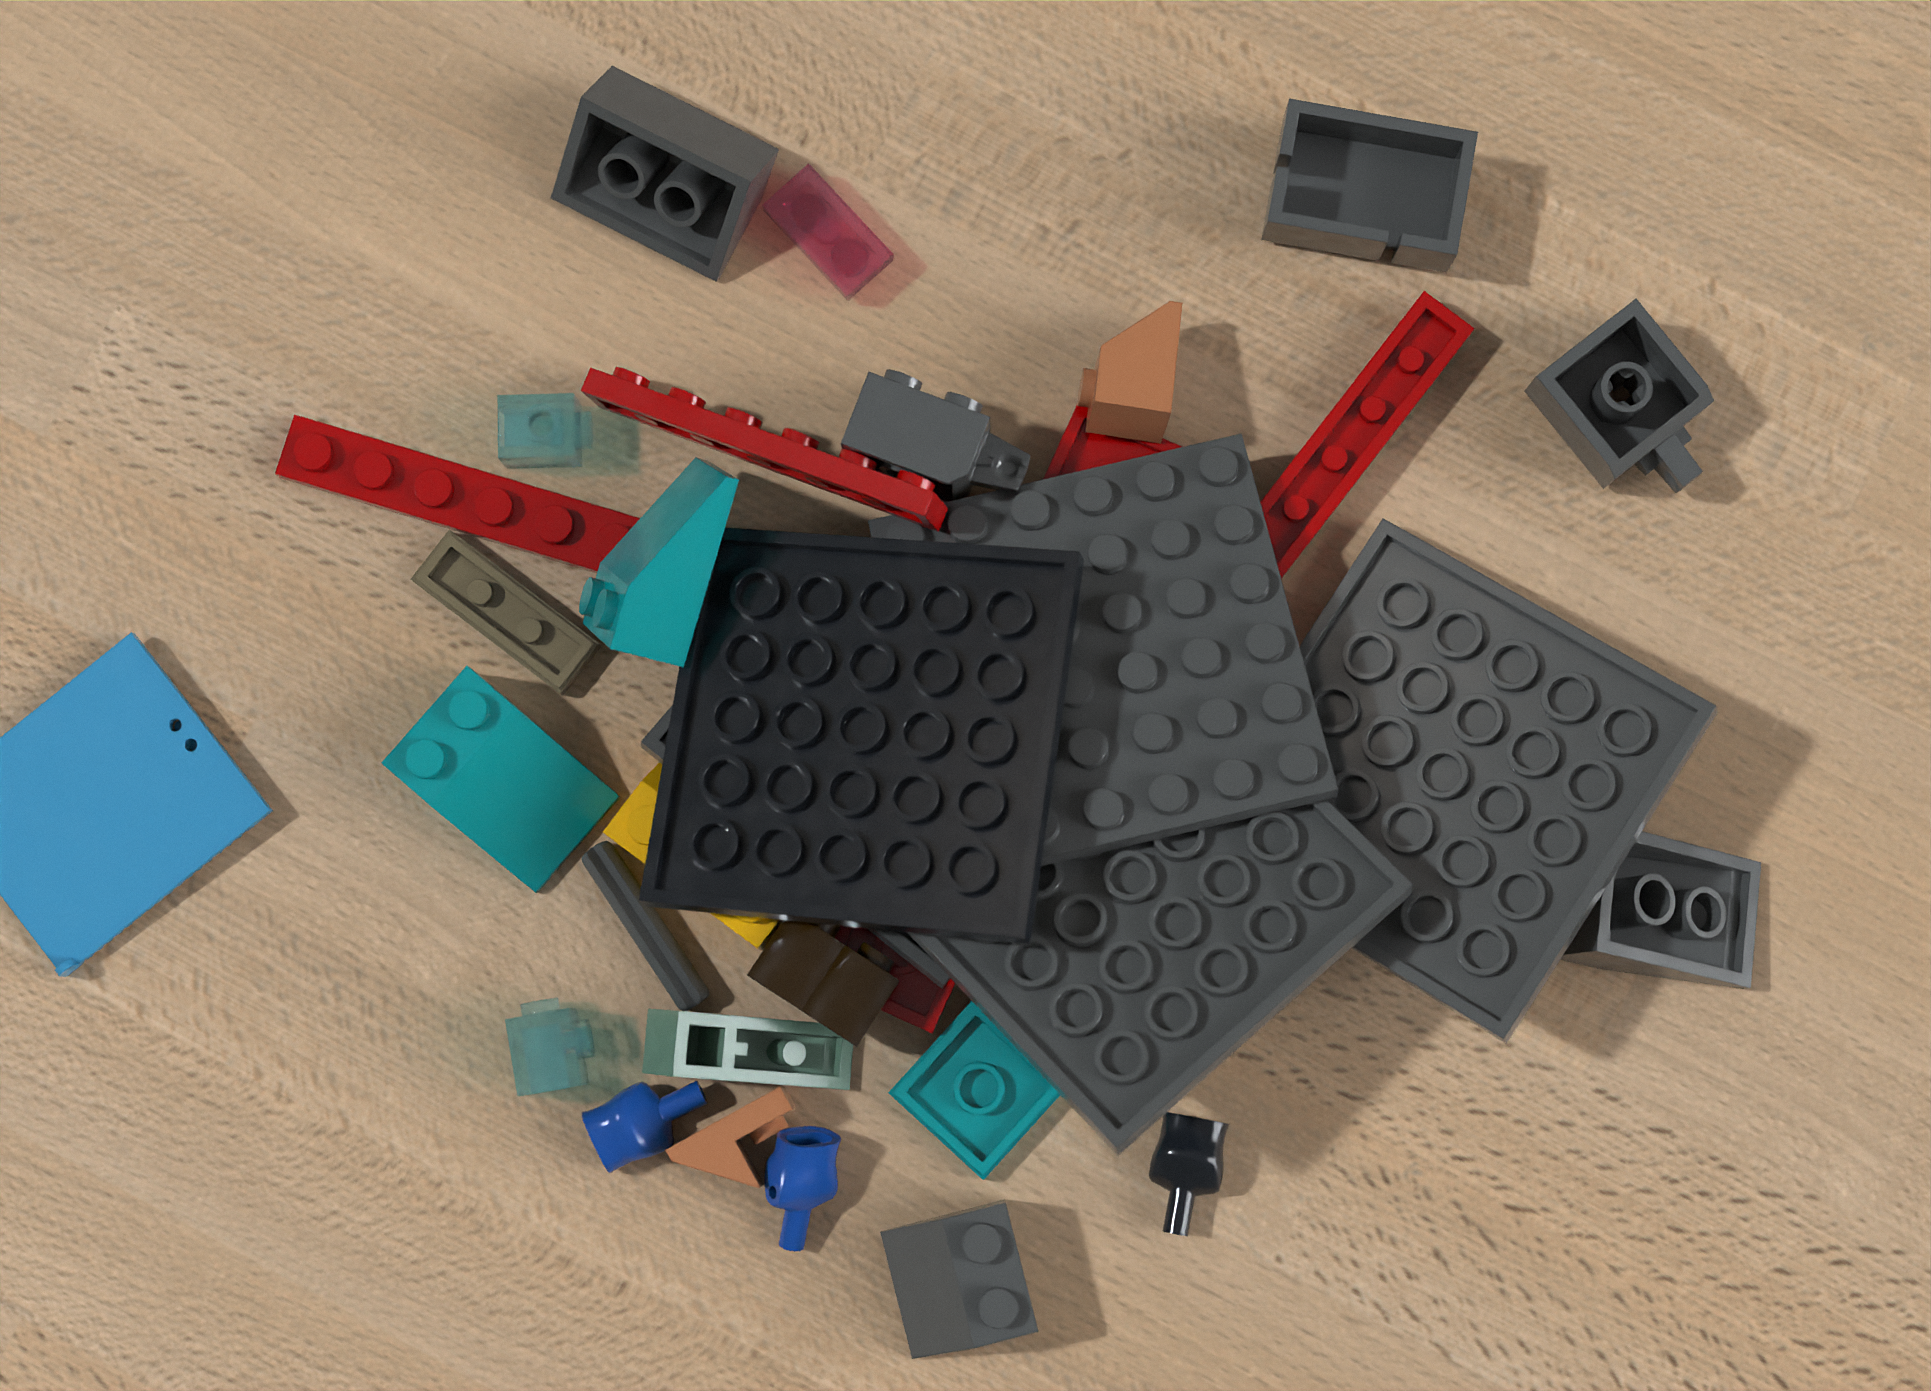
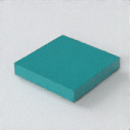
M972 1001L888 1092L982 1180L991 1173L1060 1096L1053 1086Z

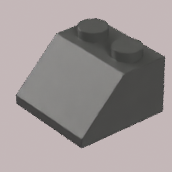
M1005 1199L880 1231L912 1359L974 1349L1038 1332Z

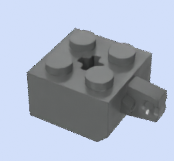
M1637 298L1538 374L1524 391L1603 489L1634 465L1645 476L1655 469L1675 493L1681 491L1703 472L1684 447L1685 444L1692 440L1684 426L1714 402L1708 385ZM1623 386L1630 396L1626 401L1616 403L1609 393Z
M887 369L884 377L868 372L841 441L842 449L851 450L870 458L877 463L875 471L896 478L899 470H905L930 480L935 484L933 492L944 503L969 496L973 485L993 490L1001 489L1018 492L1027 473L1031 455L990 433V416L980 413L983 406L979 402L953 392H947L944 399L920 391L922 382L899 371Z

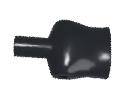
M1170 1112L1163 1115L1160 1138L1153 1152L1149 1169L1150 1180L1170 1191L1162 1232L1188 1236L1195 1196L1216 1194L1220 1191L1224 1171L1223 1147L1229 1124Z

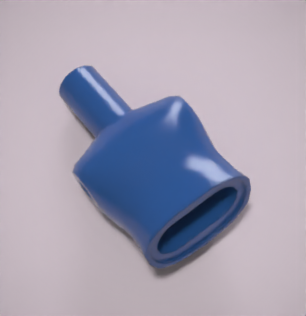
M641 1081L620 1091L603 1105L582 1112V1119L608 1173H612L632 1161L655 1156L673 1146L672 1121L707 1105L708 1102L698 1081L661 1098L647 1083Z
M799 1126L780 1130L777 1133L774 1152L766 1161L764 1187L767 1201L773 1207L785 1210L779 1239V1246L785 1250L796 1252L804 1249L811 1209L833 1199L837 1193L836 1157L841 1137L829 1129L816 1126Z

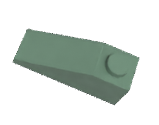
M648 1008L642 1073L670 1077L850 1090L853 1044L817 1022Z

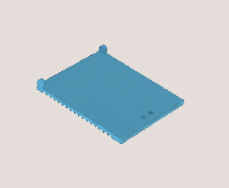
M131 632L0 737V895L56 967L55 972L59 977L69 976L85 960L92 957L95 952L102 949L105 944L112 941L115 936L122 933L125 928L132 925L135 920L142 917L145 912L152 909L155 904L162 901L165 896L182 885L186 879L190 878L196 871L200 870L206 863L230 846L234 840L240 838L244 832L250 830L273 811L135 633ZM178 720V721L175 723V725H174V728H175V730H174V729H173V723H174V721Z

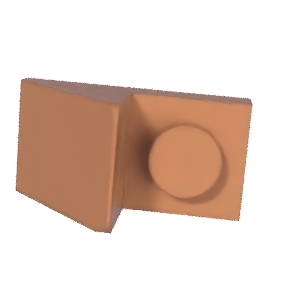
M780 1086L669 1147L665 1151L671 1162L760 1188L764 1184L740 1139L750 1135L754 1145H757L777 1134L780 1130L788 1128L789 1126L783 1115L796 1109L785 1087Z

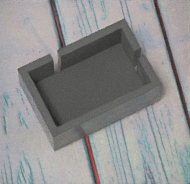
M1289 98L1281 125L1273 170L1274 177L1270 187L1261 240L1379 261L1384 249L1393 251L1391 263L1447 273L1458 253L1478 132Z

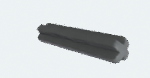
M603 841L590 848L582 856V863L678 1009L689 1011L702 1003L709 996V989L654 907H647L639 901L641 886L614 845L608 841Z

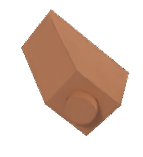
M1169 301L1101 345L1095 368H1083L1077 406L1088 407L1086 432L1161 444L1172 411L1183 303Z

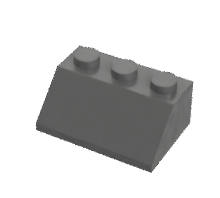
M611 66L580 98L551 199L717 281L725 270L762 200L779 149Z

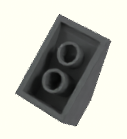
M1642 831L1560 960L1602 970L1739 989L1751 988L1761 862Z

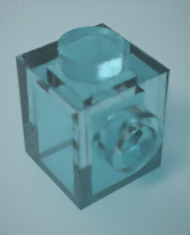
M574 393L497 395L498 459L507 469L582 467V449H592L593 422L591 411H582V405Z
M558 998L544 999L520 1004L522 1016L505 1019L517 1097L589 1085L585 1058L595 1057L594 1039L589 1019L579 1020L576 1008L560 1009Z

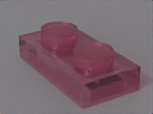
M809 163L762 205L763 211L847 301L894 260L893 253Z

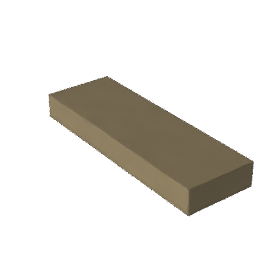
M450 529L410 579L562 696L601 647L592 637Z

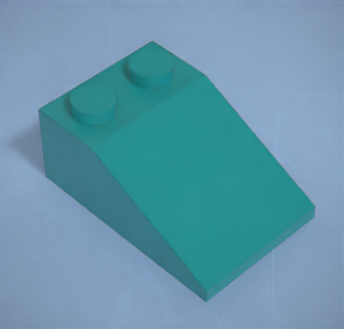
M695 457L600 562L596 578L589 577L583 587L579 612L581 615H585L583 624L609 649L684 667L739 479L708 460Z
M468 666L460 672L381 762L433 809L535 893H538L620 798L615 791Z

